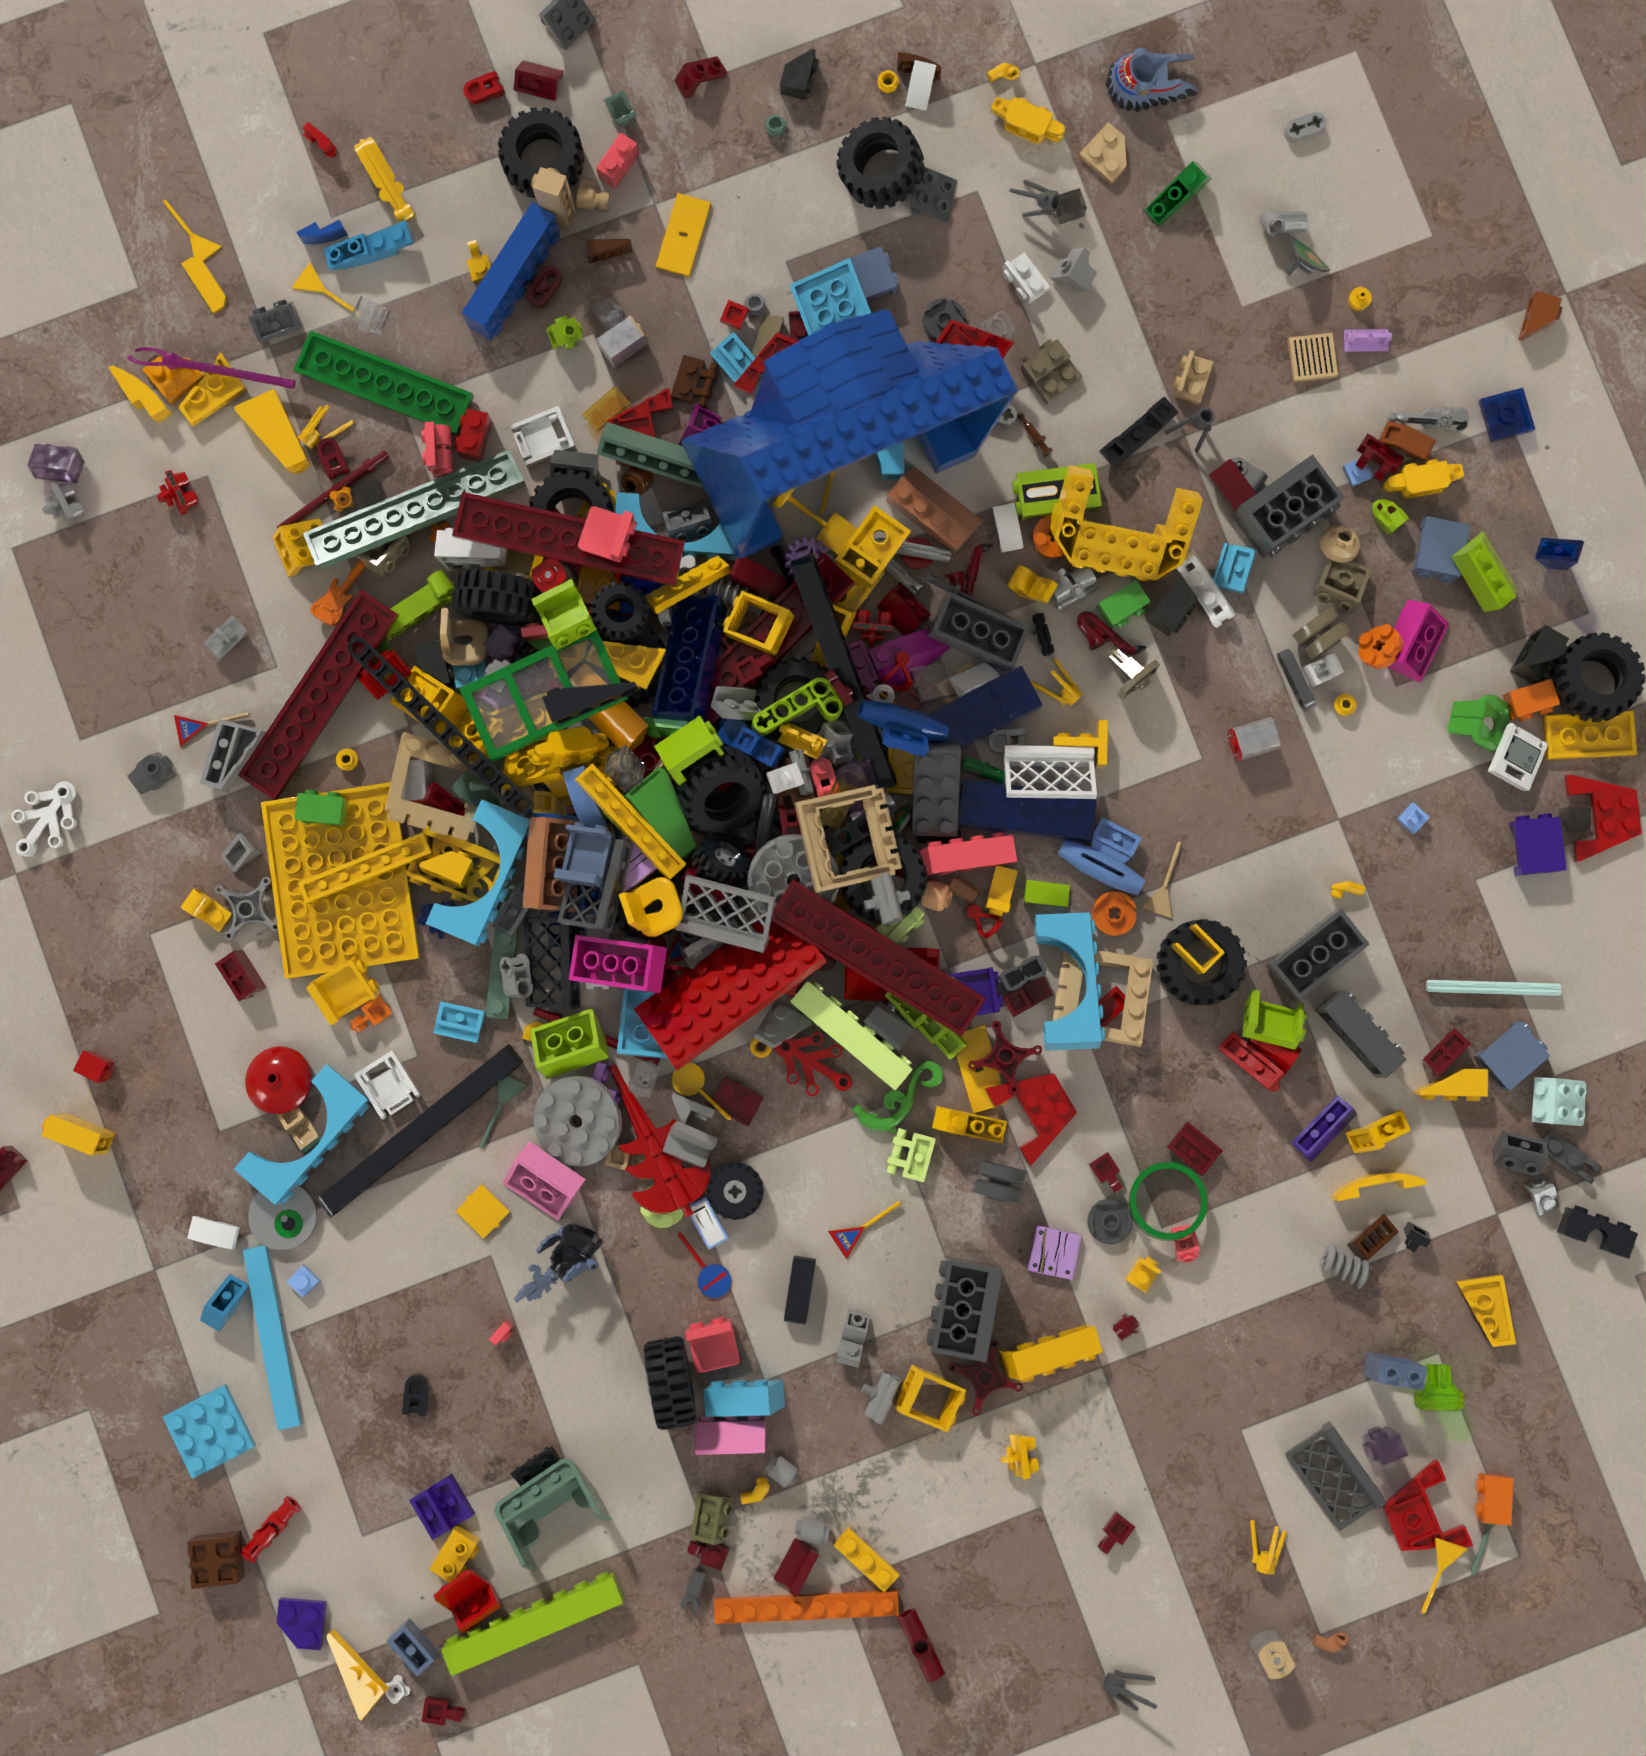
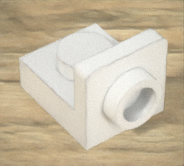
M797 762L767 773V778L774 794L804 784Z

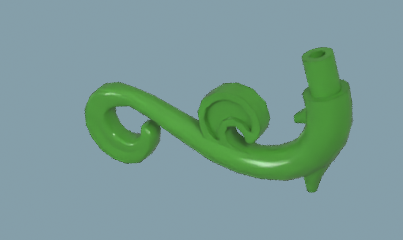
M932 1061L922 1062L912 1075L906 1096L899 1090H892L886 1093L883 1102L887 1109L895 1110L894 1103L896 1101L901 1104L899 1110L892 1116L877 1118L879 1116L878 1113L870 1114L868 1111L865 1112L857 1104L852 1109L858 1116L857 1120L869 1129L896 1133L893 1127L904 1120L913 1105L920 1073L925 1069L931 1070L933 1073L932 1079L930 1081L922 1080L921 1085L928 1088L936 1087L943 1079L941 1067Z

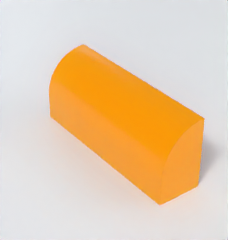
M584 664L570 679L573 687L607 684L587 664ZM625 701L588 717L625 755H628L642 744L649 727Z

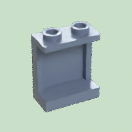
M881 246L850 257L867 300L891 292L892 295L896 293L897 285H899L898 277L895 272H891L889 267L891 265L890 257L887 252H883Z
M1426 516L1420 522L1419 530H1422L1416 563L1412 567L1411 572L1417 573V576L1421 578L1436 577L1441 582L1451 583L1461 576L1451 556L1467 544L1470 525Z
M575 822L574 825L566 824L565 829L570 831L563 867L562 869L555 868L554 878L564 883L604 888L616 835L609 832L608 827L595 825V828H590L587 824Z
M1514 1021L1511 1024L1512 1027L1485 1050H1479L1473 1056L1484 1069H1488V1074L1502 1091L1512 1090L1550 1057L1546 1051L1548 1050L1547 1046L1541 1040H1536L1531 1034L1533 1032L1532 1029L1525 1022Z

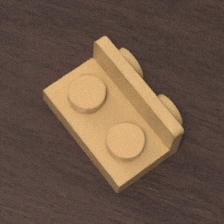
M1192 350L1189 351L1187 356L1183 355L1179 366L1180 369H1183L1181 377L1177 376L1173 385V389L1176 390L1174 397L1199 405L1213 361L1194 356V351Z

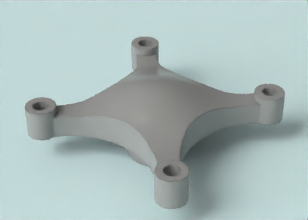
M270 876L263 877L260 885L249 893H234L227 890L222 884L215 887V892L223 895L229 901L233 910V922L229 931L224 935L225 939H234L235 933L239 928L253 922L265 924L274 932L278 931V928H275L277 922L268 916L263 901L265 889L272 883Z

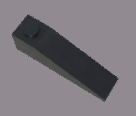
M635 682L562 689L553 688L542 699L551 722L558 726L641 690Z

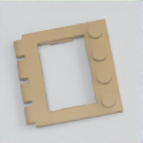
M404 732L401 737L384 809L389 811L387 819L404 823L407 816V825L426 829L427 823H430L429 831L448 835L450 828L452 829L451 837L467 841L469 834L474 833L476 822L472 819L478 808L477 806L465 802V814L461 816L401 799V794L406 781L410 757L463 772L469 769L442 743ZM469 756V763L475 764L477 760Z
M875 785L794 803L815 893L881 877L880 875L884 873L895 875V870L902 868L899 852L894 854L890 852L891 849L897 848L894 831L886 832L885 827L892 826L889 809H880V805L887 804L884 788L876 789ZM862 800L878 867L862 868L834 877L819 809L835 808Z
M1097 950V954L1094 955V962H1098L1099 966L1129 969L1121 1030L1104 1027L1105 1041L1141 1047L1153 960ZM1063 951L1061 965L1069 968H1060L1058 986L1066 989H1057L1055 1008L1063 1009V1011L1054 1010L1052 1021L1063 1018L1073 1012L1078 1007L1083 971L1077 961L1065 951Z

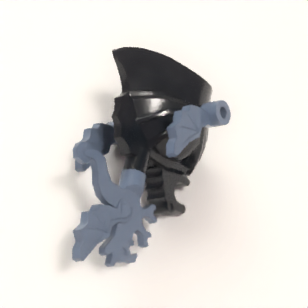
M574 1223L561 1227L557 1233L546 1236L536 1249L538 1254L561 1240L552 1251V1256L550 1257L552 1264L544 1275L541 1274V1268L538 1265L532 1264L529 1266L528 1270L534 1272V1281L524 1285L518 1291L514 1298L515 1302H519L524 1297H527L529 1302L533 1299H540L544 1289L546 1293H549V1290L552 1289L549 1285L551 1283L557 1284L558 1278L555 1277L557 1273L561 1281L566 1283L585 1269L590 1271L596 1270L598 1263L593 1257L602 1245L603 1240L600 1238L597 1243H594L592 1239L596 1232Z

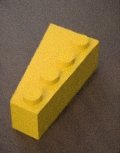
M1087 1324L1059 1332V1337L1055 1338V1335L1038 1338V1344H1034V1342L1016 1345L1017 1350L1008 1351L1006 1348L997 1350L1005 1377L1026 1383L1034 1380L1035 1375H1050L1055 1373L1056 1368L1062 1367L1067 1369L1075 1366L1076 1361L1083 1359V1362L1096 1359L1097 1354L1103 1353L1096 1327Z

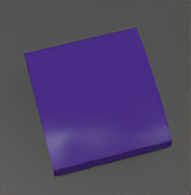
M450 1474L409 1500L432 1540L475 1514L453 1474Z

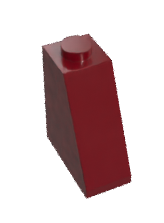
M737 557L730 572V579L733 585L736 586L739 583L741 584L740 588L745 589L748 587L749 592L767 600L769 598L775 601L789 586V580L746 557L741 559Z

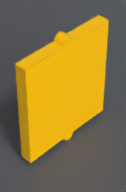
M483 1184L471 1196L468 1195L466 1197L467 1200L455 1211L483 1239L495 1227L498 1228L500 1226L499 1223L510 1212Z

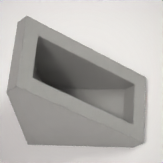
M240 832L222 853L221 857L232 872L236 873L261 855L262 851L250 835Z

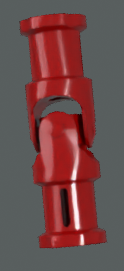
M286 1496L283 1499L284 1503L278 1510L273 1511L262 1523L261 1528L254 1532L250 1542L240 1548V1553L247 1561L255 1563L258 1560V1555L272 1544V1539L278 1537L288 1526V1521L296 1512L299 1513L302 1510L295 1499Z

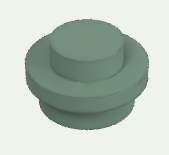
M772 115L767 118L765 130L768 135L780 137L786 131V121L782 116Z

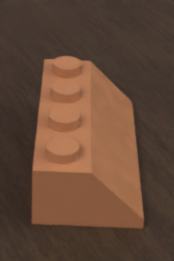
M915 466L903 475L887 494V502L946 549H950L954 555L958 553L983 522Z
M530 817L522 908L560 911L567 883L554 878L555 868L562 869L570 836V831L565 829L566 824L574 825L575 822L579 821L549 817ZM578 885L572 891L574 899L577 898ZM573 906L567 912H576V909Z

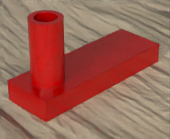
M1232 1032L1218 1047L1219 1051L1269 1092L1279 1090V1081L1285 1076L1284 1072L1235 1032Z

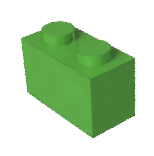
M1135 580L1098 603L1096 608L1109 628L1112 629L1116 626L1119 629L1129 623L1128 618L1131 616L1139 617L1148 611L1146 607L1151 601L1138 581Z
M305 790V793H298L295 820L304 823L345 826L348 800L341 797V793L328 792L327 796L319 795V791Z

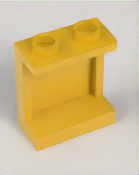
M356 955L311 981L306 987L330 1026L339 1021L342 1016L371 999H376L380 994V987L374 978H370L366 972L368 971L367 966L361 959L358 960Z

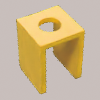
M1194 924L1189 929L1214 955L1201 966L1179 943H1174L1171 947L1198 974H1204L1225 952L1197 924Z

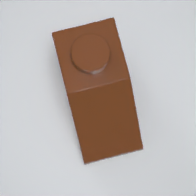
M1536 291L1529 299L1518 340L1523 341L1549 327L1555 320H1558L1563 307H1560L1562 298Z

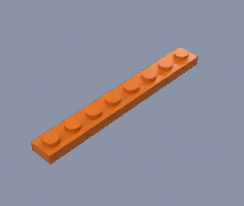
M886 1590L885 1593L883 1591L798 1594L797 1597L794 1595L714 1598L715 1624L899 1616L898 1590Z

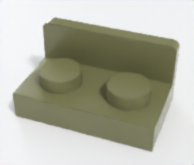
M704 1491L698 1492L691 1539L711 1545L725 1542L729 1534V1516L733 1509L732 1496L722 1497Z

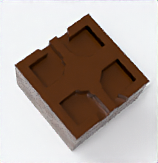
M241 1531L198 1535L187 1542L188 1556L190 1557L189 1568H191V1589L238 1584L245 1577L243 1556L240 1553V1548L242 1547Z

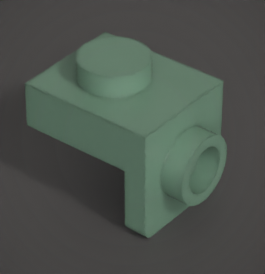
M624 90L603 99L615 125L621 124L623 127L633 122L632 117L636 116V112L633 111Z

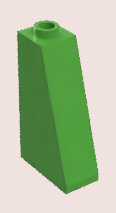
M658 767L624 796L681 859H686L691 855L696 845L670 777L666 770Z

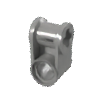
M1232 458L1235 465L1257 494L1267 480V474L1243 458Z
M523 953L518 954L514 958L503 957L499 965L504 994L514 998L530 996L533 985L528 957Z

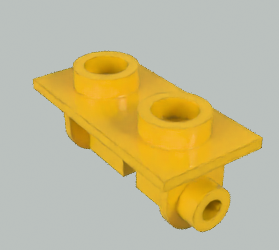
M791 723L782 724L779 732L782 733L778 740L779 743L796 751L802 749L803 754L816 760L828 740Z

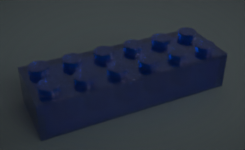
M690 595L676 603L666 646L667 651L664 655L654 701L653 718L691 722L698 716H701L703 721L705 720L724 629L723 624L727 614V607L720 596Z
M1020 666L930 712L928 715L949 725L948 735L944 742H960L962 750L991 735L994 731H998L1039 710L1043 704L1023 667Z
M963 780L958 810V827L1091 842L1094 833L1097 798H1006L1005 784ZM1011 785V790H1022L1024 788Z

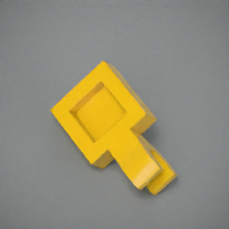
M476 240L467 242L472 259L466 260L472 281L475 284L483 280L491 264L487 254L481 256Z

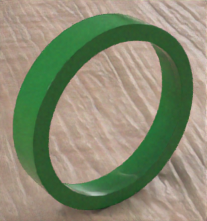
M1173 1162L1157 1163L1143 1170L1134 1181L1129 1193V1210L1135 1224L1148 1236L1161 1241H1177L1191 1235L1203 1222L1208 1208L1207 1192L1201 1179L1188 1167ZM1162 1169L1177 1170L1186 1174L1196 1184L1201 1197V1208L1197 1219L1187 1229L1176 1233H1164L1153 1229L1142 1219L1137 1208V1191L1141 1182L1155 1171Z

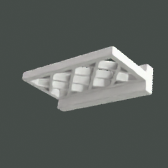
M1005 745L1002 762L1005 773L1006 798L1096 799L1094 747ZM1010 766H1020L1022 770L1016 774L1010 769ZM1042 766L1045 770L1038 774L1032 767ZM1065 767L1067 771L1061 775L1054 768ZM1089 767V771L1083 775L1076 768ZM1026 772L1035 778L1030 783L1021 778ZM1048 773L1057 778L1052 784L1043 778ZM1070 773L1079 778L1074 784L1066 779ZM1017 781L1024 788L1022 790H1011V785ZM1039 781L1047 788L1045 790H1037L1033 786ZM1062 782L1069 789L1060 791L1055 786ZM1084 782L1091 787V791H1082L1078 786Z

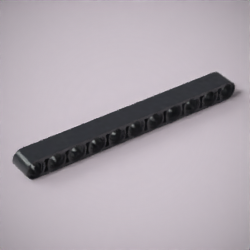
M813 553L792 560L790 562L827 667L829 670L833 669L839 681L844 686L847 684L854 694L851 697L853 702L847 707H843V710L853 733V738L871 786L875 785L876 789L884 788V790L896 786V776L885 746L882 743L878 727L858 717L860 704L863 699L867 700L817 560Z
M359 637L350 640L348 644L350 655L509 809L522 817L532 814L534 810L533 801L366 640ZM360 644H364V652L359 655L356 654V648ZM375 660H381L380 668L377 670H373V662ZM392 675H396V684L389 686L388 679ZM413 691L414 696L412 700L405 701V693ZM429 706L430 713L426 717H421V709ZM445 722L446 729L438 733L436 730L438 723ZM461 737V747L453 748V740ZM472 753H477L479 756L475 764H470L468 760ZM488 769H494L495 776L491 780H486L485 772ZM505 784L511 786V792L507 796L501 794V788ZM526 800L528 804L526 810L519 812L517 809L518 802Z
M887 804L880 805V809L888 808L890 810L891 822H893L895 819L894 809ZM866 814L825 837L826 843L832 847L831 855L833 858L845 852L854 844H858L862 839L871 836L870 831L863 833L859 829L860 822L867 820ZM843 832L851 834L852 840L849 844H842L840 842V835ZM793 874L792 878L787 880V883L790 884L792 879L797 881L800 878L797 874ZM748 885L741 888L744 890H749ZM736 895L732 898L739 908L747 904L743 896ZM719 905V906L722 908V910L724 911V913H725L726 915H728V914L725 912V910H724V906ZM749 906L748 908L744 909V910L742 911V913H744L745 911L749 910V909H750V906ZM715 908L707 912V914H713L716 921L721 919ZM736 914V915L730 917L729 920L731 921L732 919L736 918L738 915ZM680 931L681 938L687 942H694L702 938L697 935L690 938L686 932Z
M510 1044L505 1046L321 1194L316 1201L330 1218L337 1214L497 1085L499 1080H503L524 1062Z

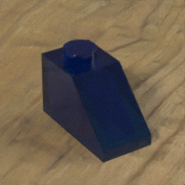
M1541 538L1535 559L1546 569L1568 570L1578 563L1584 541Z

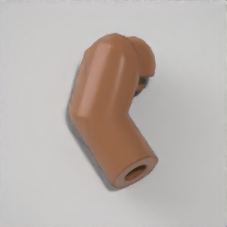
M1342 1632L1336 1633L1329 1638L1316 1634L1312 1644L1330 1653H1335L1346 1647L1349 1639Z

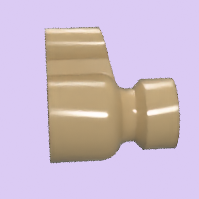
M581 179L577 193L576 208L592 210L594 207H598L599 210L607 211L610 193L601 192L598 194L595 189V181Z

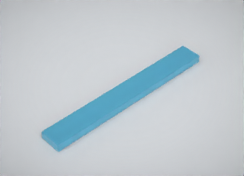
M262 1245L244 1249L243 1255L277 1430L300 1426L302 1422L268 1247Z

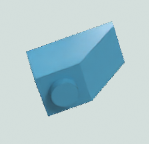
M229 1274L204 1305L200 1321L220 1332L232 1317L249 1285Z

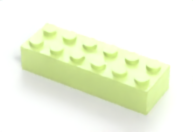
M807 981L790 1002L893 1090H896L913 1070L909 1067L912 1062L902 1054L896 1056L892 1052L894 1047L886 1040H882V1042L874 1037L877 1033L868 1025H865L863 1028L858 1024L859 1018L850 1010L845 1013L840 1008L842 1003L832 995L830 998L826 997L823 994L824 988L816 981H813L812 984Z

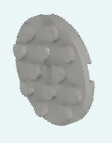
M791 834L772 839L759 849L750 864L748 872L749 891L775 897L774 907L789 885L787 877L792 874H797L800 878V883L815 892L802 835ZM829 852L833 873L835 877L839 875L838 867L833 856ZM839 888L818 892L817 894L834 903ZM762 901L755 903V906L761 913L768 910L769 903Z
M582 1075L567 1076L546 1087L539 1096L534 1110L535 1132L545 1151L559 1162L571 1166L591 1165L606 1157L616 1146L622 1128L621 1111L617 1107L611 1091L599 1081ZM574 1115L581 1117V1126L576 1127L572 1119Z

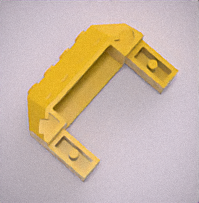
M1068 465L1059 501L1053 505L1050 529L1068 561L1072 563V566L1077 568L1087 566L1101 573H1105L1107 570L1121 577L1131 575L1136 576L1138 580L1148 581L1149 579L1157 580L1184 564L1203 502L1198 492L1176 488L1166 524H1156L1153 534L1087 521L1084 518V512L1094 476L1090 469Z

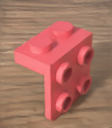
M596 506L591 507L578 543L579 549L621 563L623 556L626 557L630 543H628L630 534H634L637 526L634 514L624 511L623 515Z
M725 1316L714 1318L712 1323L704 1325L703 1322L690 1324V1328L686 1329L685 1335L690 1343L697 1373L739 1364L740 1356L731 1318L725 1319Z

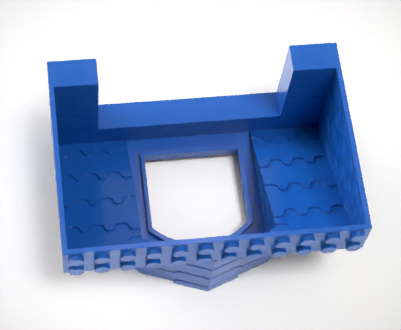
M889 309L831 323L771 356L763 362L765 370L750 411L746 412L743 416L731 418L725 421L724 424L712 426L702 433L688 436L681 443L738 559H741L772 546L781 539L782 532L766 500L914 436L918 437L936 474L974 458L1018 392V389L997 348L915 341L906 345Z

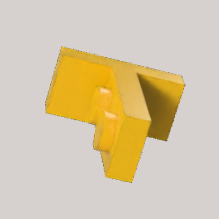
M1098 720L1096 723V737L1088 733L1079 734V737H1071L1070 733H1057V736L1051 739V746L1094 747V750H1096L1095 767H1105L1107 765L1108 720Z
M1397 1110L1362 1128L1351 1129L1345 1132L1353 1152L1361 1153L1379 1150L1385 1147V1143L1411 1131L1403 1111Z

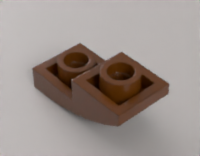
M898 52L897 71L912 73L914 61L918 60L937 65L933 82L940 80V65L922 56Z

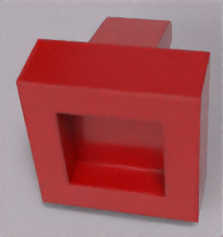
M728 300L720 318V323L741 331L749 308Z

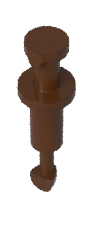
M1018 413V419H1021L1025 424V430L1034 441L1033 446H1039L1043 451L1042 455L1044 457L1048 456L1053 449L1048 448L1045 444L1046 437L1044 435L1041 436L1033 424L1027 422L1023 413Z

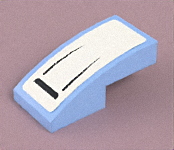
M706 1195L689 1204L694 1213L690 1217L708 1249L729 1239L714 1209L710 1206Z

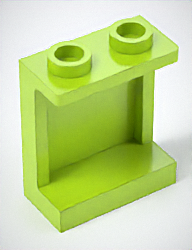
M572 579L531 599L546 628L547 636L556 650L566 647L570 643L597 630L583 598Z
M698 716L654 746L668 772L678 785L687 781L682 773L683 769L713 749L720 756L724 754L720 747L723 745V742L717 735L716 730L709 721L705 723L701 716Z
M1251 989L1244 1006L1242 1036L1296 1050L1299 1042H1303L1306 1035V1029L1303 1028L1307 1017V1012H1304V1003L1299 1002L1296 1009L1263 1002L1260 1001V991Z

